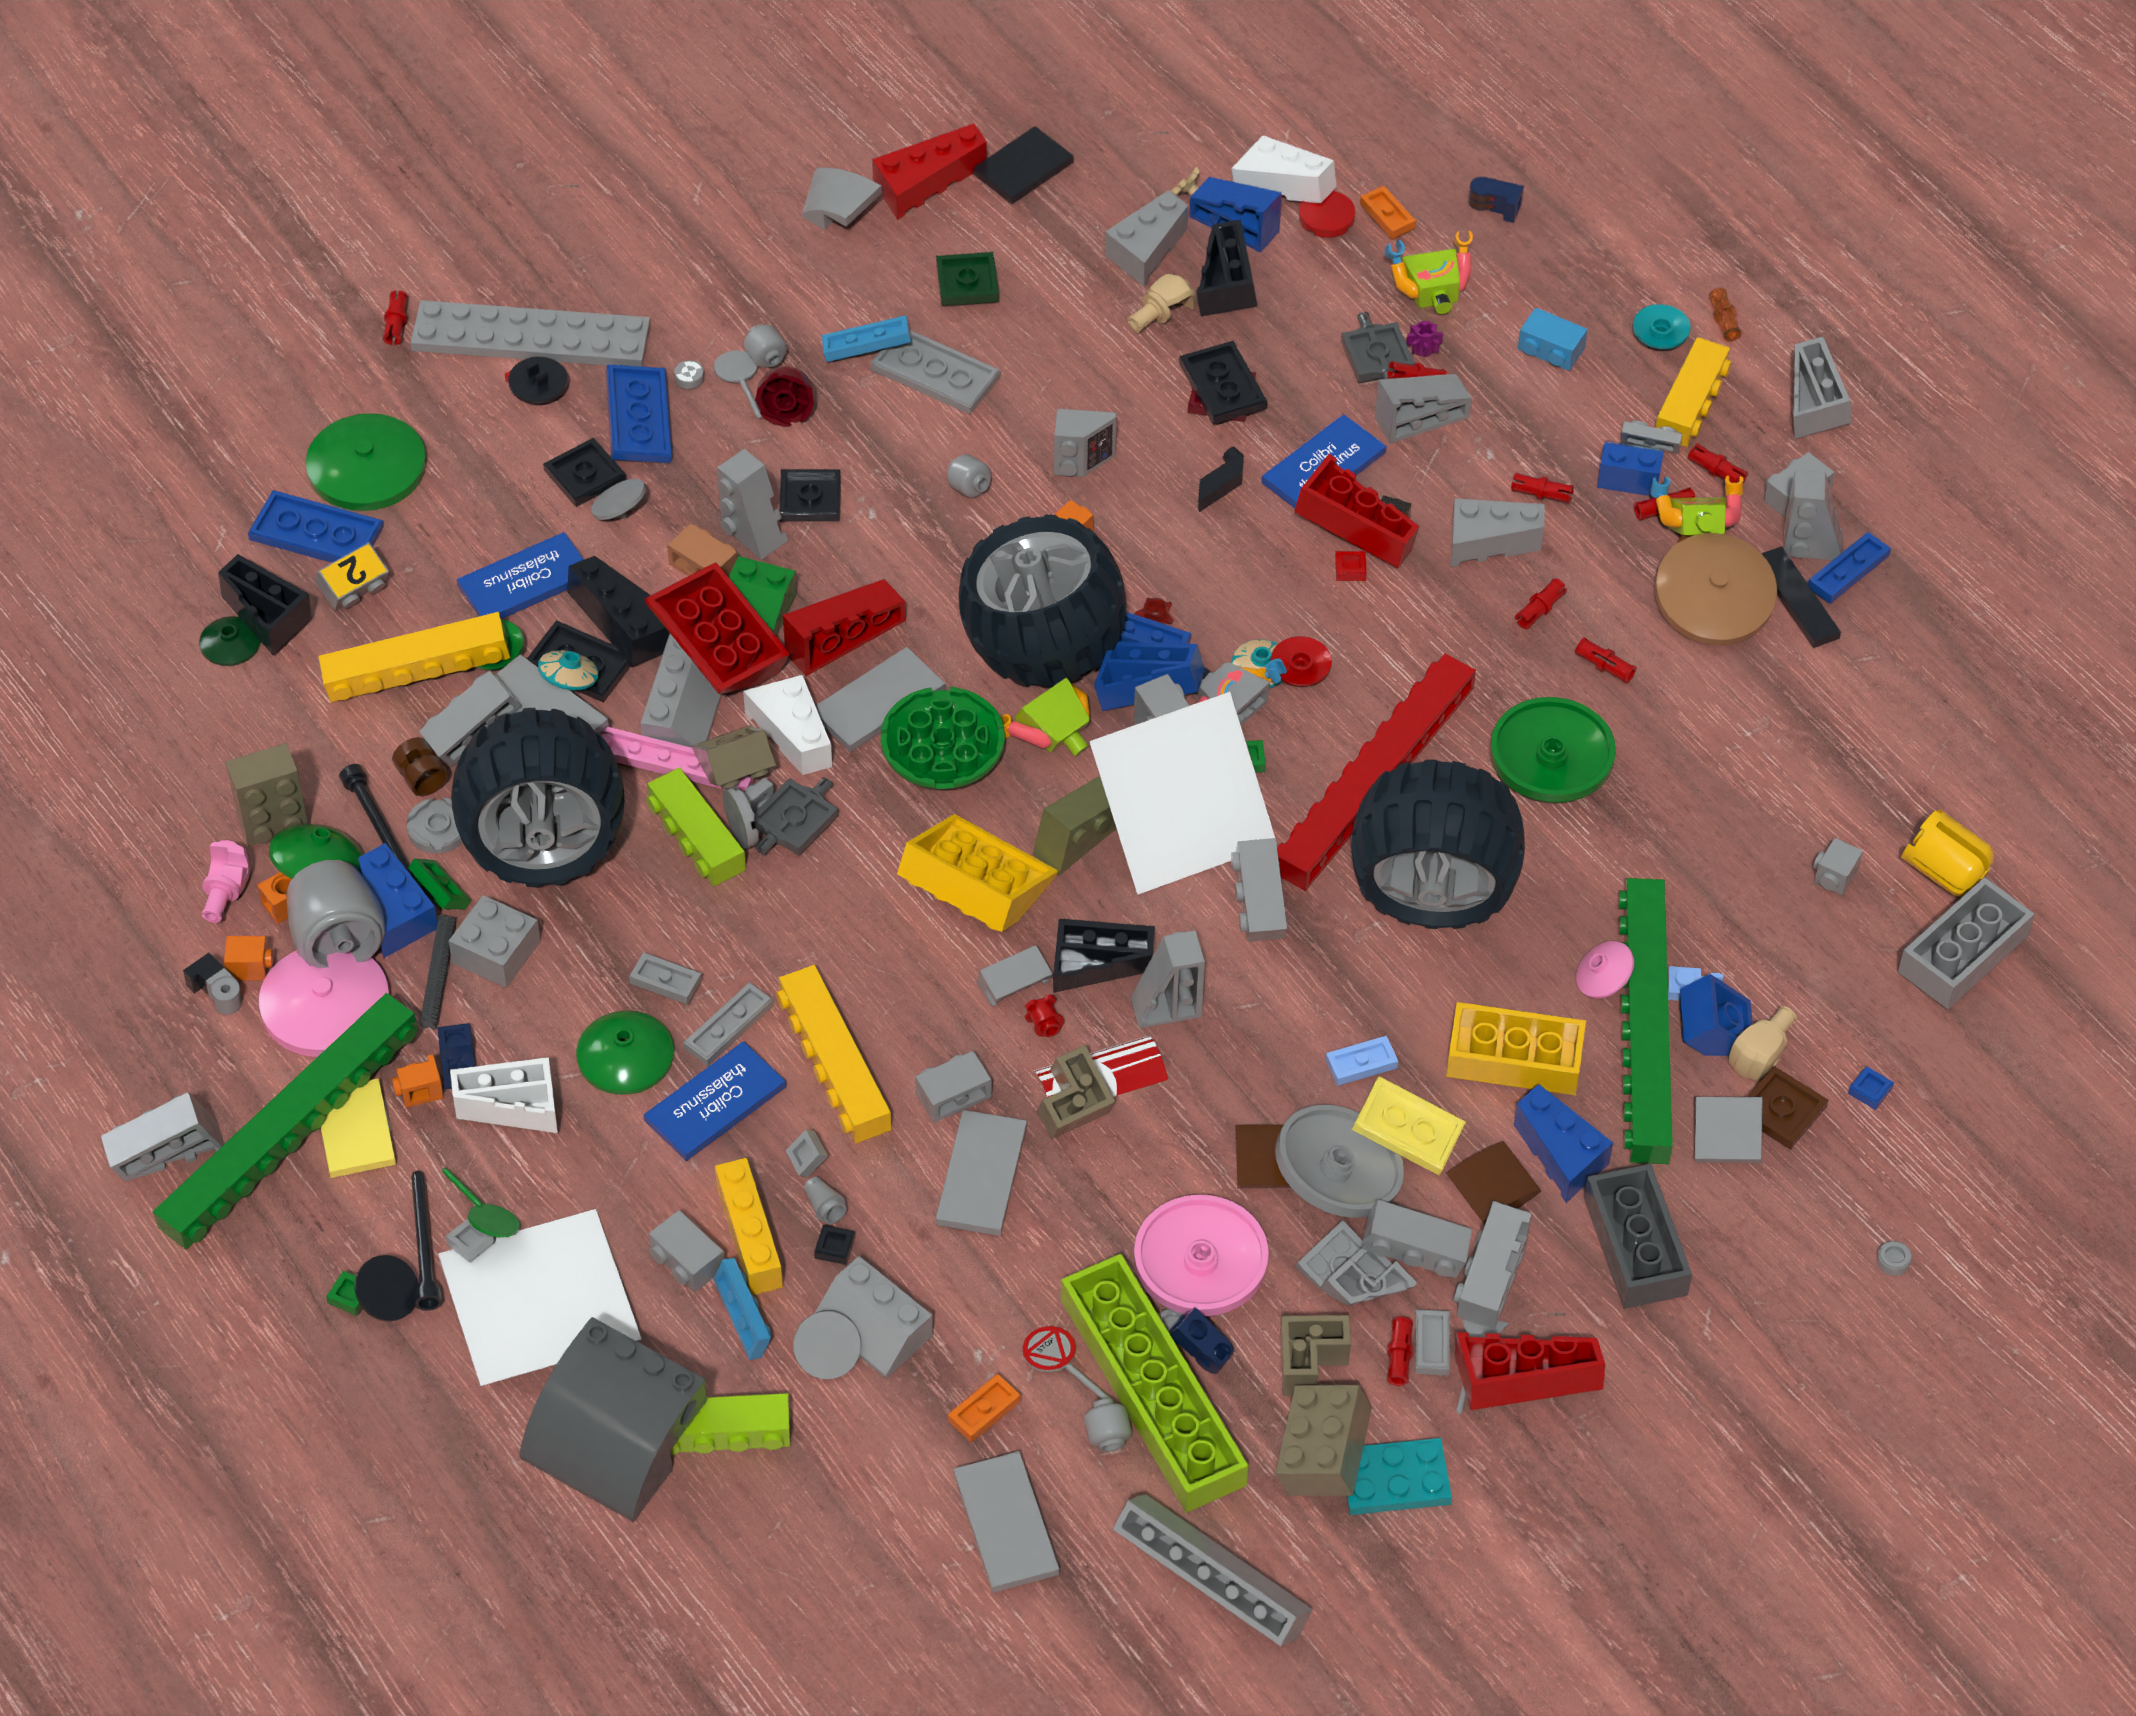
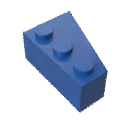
M1208 177L1190 197L1189 217L1210 228L1214 224L1241 219L1246 246L1261 253L1279 233L1282 192Z
M1118 641L1113 651L1108 650L1106 652L1094 687L1101 709L1104 711L1134 705L1135 687L1166 674L1170 676L1174 684L1178 683L1181 686L1184 695L1198 692L1205 668L1198 644Z
M386 843L358 857L361 875L376 895L384 916L386 932L381 944L383 958L437 929L435 906Z
M1540 1084L1517 1103L1514 1126L1533 1155L1538 1156L1545 1167V1173L1549 1179L1554 1180L1561 1191V1197L1567 1203L1586 1186L1588 1176L1598 1175L1609 1165L1613 1142Z

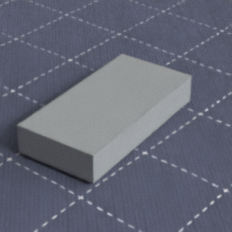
M1416 1310L1415 1374L1449 1375L1450 1311Z

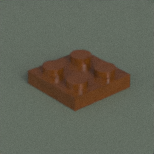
M1775 1066L1748 1095V1097H1762L1763 1099L1762 1132L1790 1150L1827 1108L1829 1101Z

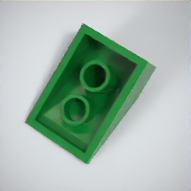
M738 556L729 579L777 637L783 625V615L789 612L797 595L796 571Z

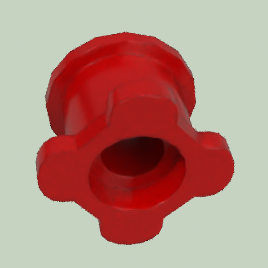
M1048 994L1038 1000H1030L1025 1005L1027 1010L1025 1019L1028 1023H1034L1033 1029L1037 1036H1055L1060 1032L1064 1024L1063 1016L1057 1013L1054 1008L1056 998L1052 994Z

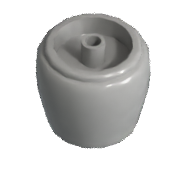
M324 860L313 863L299 871L290 881L286 892L288 924L293 945L298 955L307 964L317 968L329 967L327 955L334 953H347L351 951L357 962H365L374 955L381 946L386 932L384 916L376 895L361 873L352 864L341 860Z

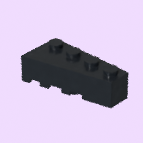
M596 556L568 566V594L611 644L619 649L621 655L628 660L631 667L664 653L670 633L645 603V599L651 596Z

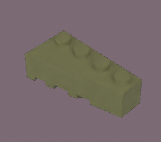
M1100 776L1043 809L1033 855L1040 861L1057 869L1059 876L1117 829Z

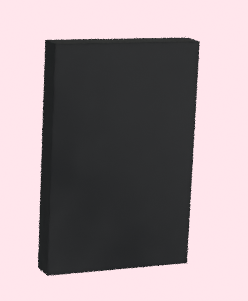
M1034 126L973 167V175L1009 203L1013 204L1074 163V155Z
M1234 341L1179 356V364L1212 424L1267 409L1268 401Z
M557 620L527 658V660L538 667L539 659L551 651L566 650L586 656L596 665L598 680L587 689L575 691L603 703L631 667L628 660L623 658L616 646Z

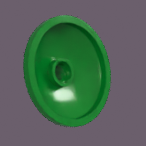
M311 823L297 824L279 831L270 842L269 857L271 862L281 873L291 879L307 866L324 860L344 861L352 864L361 873L358 857L364 855L362 850L351 837L335 828Z
M616 1011L603 1015L588 1025L579 1038L576 1057L581 1074L591 1085L607 1093L629 1095L655 1086L666 1076L673 1063L674 1045L668 1029L653 1016L638 1011Z

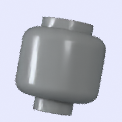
M759 324L752 327L747 332L744 340L746 352L755 365L761 368L777 366L787 351V344L772 325Z
M963 454L949 464L947 480L951 488L968 498H975L989 487L991 470L986 463L970 454Z
M1110 1398L1094 1402V1408L1087 1411L1084 1416L1089 1443L1094 1447H1099L1101 1452L1115 1451L1125 1447L1126 1441L1132 1435L1126 1407L1114 1403L1113 1399Z

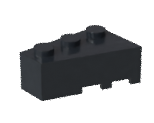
M1059 919L1053 972V993L1143 974L1153 957L1155 926Z

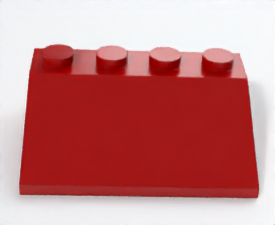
M716 562L645 599V603L718 694L756 686L780 673L790 655Z

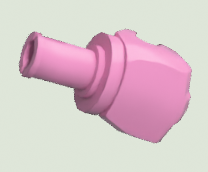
M229 840L211 843V865L208 876L202 884L204 892L209 896L201 915L205 920L212 923H218L222 920V914L227 901H234L239 897L246 886L251 872L250 859L246 849Z

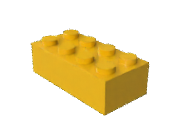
M1457 1002L1446 1077L1533 1089L1540 1084L1548 1092L1576 1096L1586 1020Z

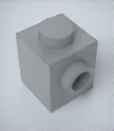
M1834 838L1827 851H1820L1814 862L1813 868L1817 870L1814 883L1821 885L1826 890L1843 895L1859 870L1863 850Z

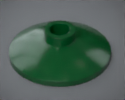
M237 616L223 617L211 622L202 631L199 639V646L203 656L208 661L221 666H234L248 661L257 653L261 644L260 640Z

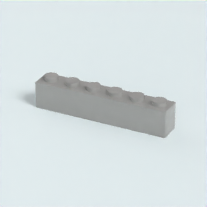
M1146 1494L1128 1500L1113 1527L1114 1531L1279 1646L1298 1638L1313 1609Z

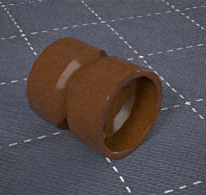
M411 738L399 745L393 753L392 762L404 777L405 782L416 796L431 795L446 783L448 771L424 738Z

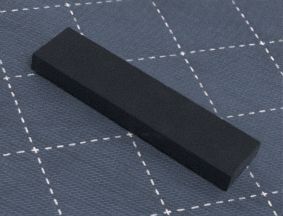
M1783 547L1761 553L1774 572L1778 598L1811 646L1815 648L1840 639L1841 631Z

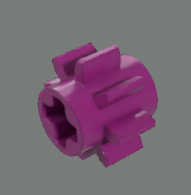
M1421 321L1416 325L1410 326V333L1407 334L1406 344L1409 346L1413 345V354L1427 357L1433 354V352H1439V345L1443 341V333L1437 332V324H1433L1430 321Z

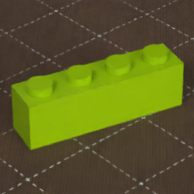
M680 767L647 783L648 797L646 798L648 808L654 815L658 814L661 817L666 832L670 836L674 835L677 838L682 853L686 857L690 856L693 859L695 868L702 878L706 877L714 887L746 870L745 851Z
M788 1393L707 1398L705 1405L671 1448V1455L679 1452L706 1454L714 1450L741 1452L751 1448L777 1450L781 1447L791 1446Z

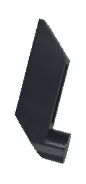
M1230 447L1224 453L1223 461L1226 463L1200 479L1199 512L1242 485L1244 454L1236 447Z

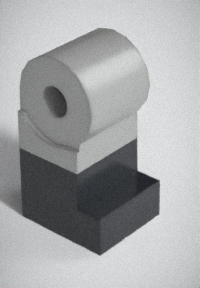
M207 953L183 970L186 986L194 994L202 989L213 1000L215 1009L219 1013L229 1015L241 1008L242 997L238 982L210 953Z

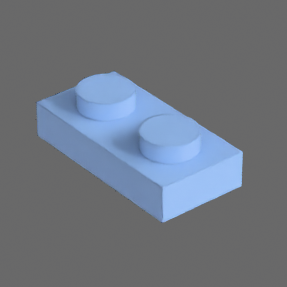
M1387 1036L1328 1052L1325 1058L1337 1086L1398 1068V1059Z

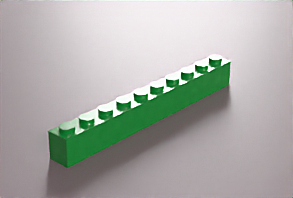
M1626 878L1625 890H1619L1618 909H1624V916L1619 917V935H1624V942L1621 943L1625 944L1633 953L1634 969L1629 980L1622 987L1626 988V995H1621L1620 1013L1626 1014V1021H1622L1621 1041H1627V1048L1622 1049V1068H1627L1628 1075H1623L1622 1094L1628 1095V1102L1623 1104V1122H1629V1130H1624L1623 1147L1624 1150H1629L1630 1163L1669 1164L1673 1139L1665 879Z
M385 993L152 1211L158 1229L185 1250L193 1243L199 1242L205 1236L207 1230L218 1220L225 1218L230 1212L231 1207L241 1198L248 1196L254 1189V1186L265 1175H270L286 1155L296 1151L304 1138L312 1131L318 1130L324 1123L325 1116L333 1109L341 1108L346 1103L348 1096L356 1088L363 1087L376 1070L390 1062L394 1053L404 1044H408L414 1039L419 1031L415 1014L388 993Z

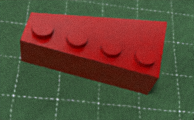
M975 123L872 159L873 181L881 185V196L898 220L905 216V211L911 207L918 208L925 204V199L934 193L939 195L946 191L947 186L952 182H961L972 175L973 167L987 159V141Z
M1329 453L1301 487L1294 512L1399 568L1412 551L1419 526L1391 503L1385 504L1378 498L1379 493L1373 488H1365L1356 480L1357 475L1349 469L1344 471L1336 464L1337 459Z
M885 579L784 614V644L790 653V660L805 676L812 674L905 622V601Z
M1456 1332L1455 1359L1470 1410L1603 1390L1606 1364L1597 1338L1552 1336L1551 1340H1538L1534 1338V1335H1520V1339L1499 1338V1334L1485 1333V1337H1469L1468 1332Z

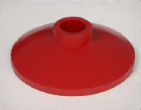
M1305 636L1290 637L1276 645L1271 654V660L1281 659L1287 669L1286 673L1280 674L1281 680L1294 686H1311L1319 683L1327 677L1332 666V657L1327 647L1320 641Z

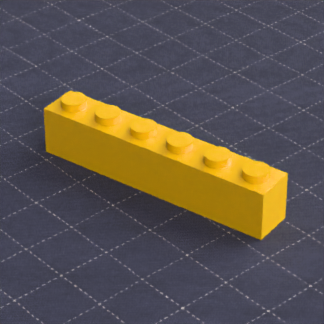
M499 612L319 656L323 684L330 702L346 700L351 697L375 693L383 689L403 686L412 682L436 678L441 675L465 671L473 667L510 659L506 634Z
M815 965L779 977L780 991L776 992L779 1006L782 1010L787 1009L790 1015L788 1020L793 1033L800 1034L803 1053L807 1059L812 1058L815 1064L813 1065L816 1079L819 1084H825L827 1088L826 1096L831 1108L837 1107L840 1113L838 1118L845 1134L850 1133L856 1144L891 1131V1112Z

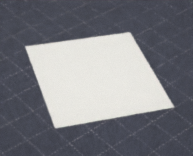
M1230 692L1089 741L1137 895L1231 861V852L1236 851L1238 841L1275 838Z
M596 1209L519 1230L511 1237L493 1238L494 1243L471 1262L465 1260L453 1249L438 1253L480 1386L557 1364L571 1342L591 1317L635 1341L642 1340Z

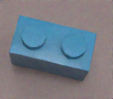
M1535 307L1520 329L1518 350L1570 371L1585 350L1588 329Z

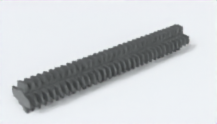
M443 914L438 916L437 932L435 933L434 948L432 949V958L429 966L430 971L428 972V981L426 982L424 1004L422 1005L420 1018L422 1027H430L433 1030L437 1028V1022H439L437 1019H439L438 1016L440 1015L439 1009H441L440 1006L442 1005L443 986H445V976H447V966H449L447 963H449L448 960L450 959L449 939L454 934V927L456 926L454 925L456 922L453 921L455 920L454 917H446Z

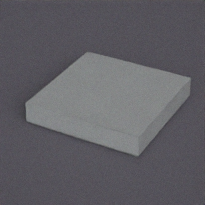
M1696 1097L1695 1163H1762V1097Z

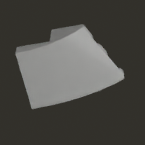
M826 167L817 168L814 171L802 217L824 230L834 221L847 226L882 194L881 185L846 170Z
M1343 1220L1294 1266L1323 1292L1348 1306L1408 1290L1417 1284L1397 1261L1392 1264L1386 1257H1380L1371 1251L1361 1249L1363 1240Z

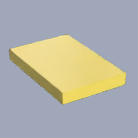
M1378 1076L1351 1130L1440 1175L1466 1121Z
M379 1079L369 1080L363 1087L356 1088L348 1096L346 1103L341 1108L333 1109L325 1116L324 1123L321 1126L330 1178L396 1165Z

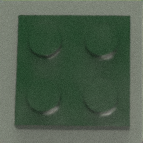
M993 252L936 256L941 306L999 302Z

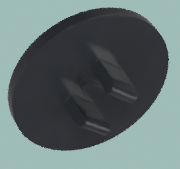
M530 357L520 361L512 368L508 377L509 388L512 394L523 402L531 404L547 403L555 400L564 392L567 386V373L564 367L554 359Z
M390 1255L376 1256L366 1261L356 1274L354 1284L356 1298L363 1310L373 1318L386 1322L397 1321L407 1316L415 1308L414 1291L417 1288L418 1280L413 1270L403 1260Z

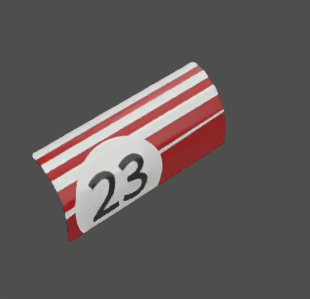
M1151 1036L1141 1037L1090 1053L1113 1097L1168 1080L1161 1054ZM1052 1065L1034 1070L1041 1080L1047 1098L1061 1092L1050 1070Z

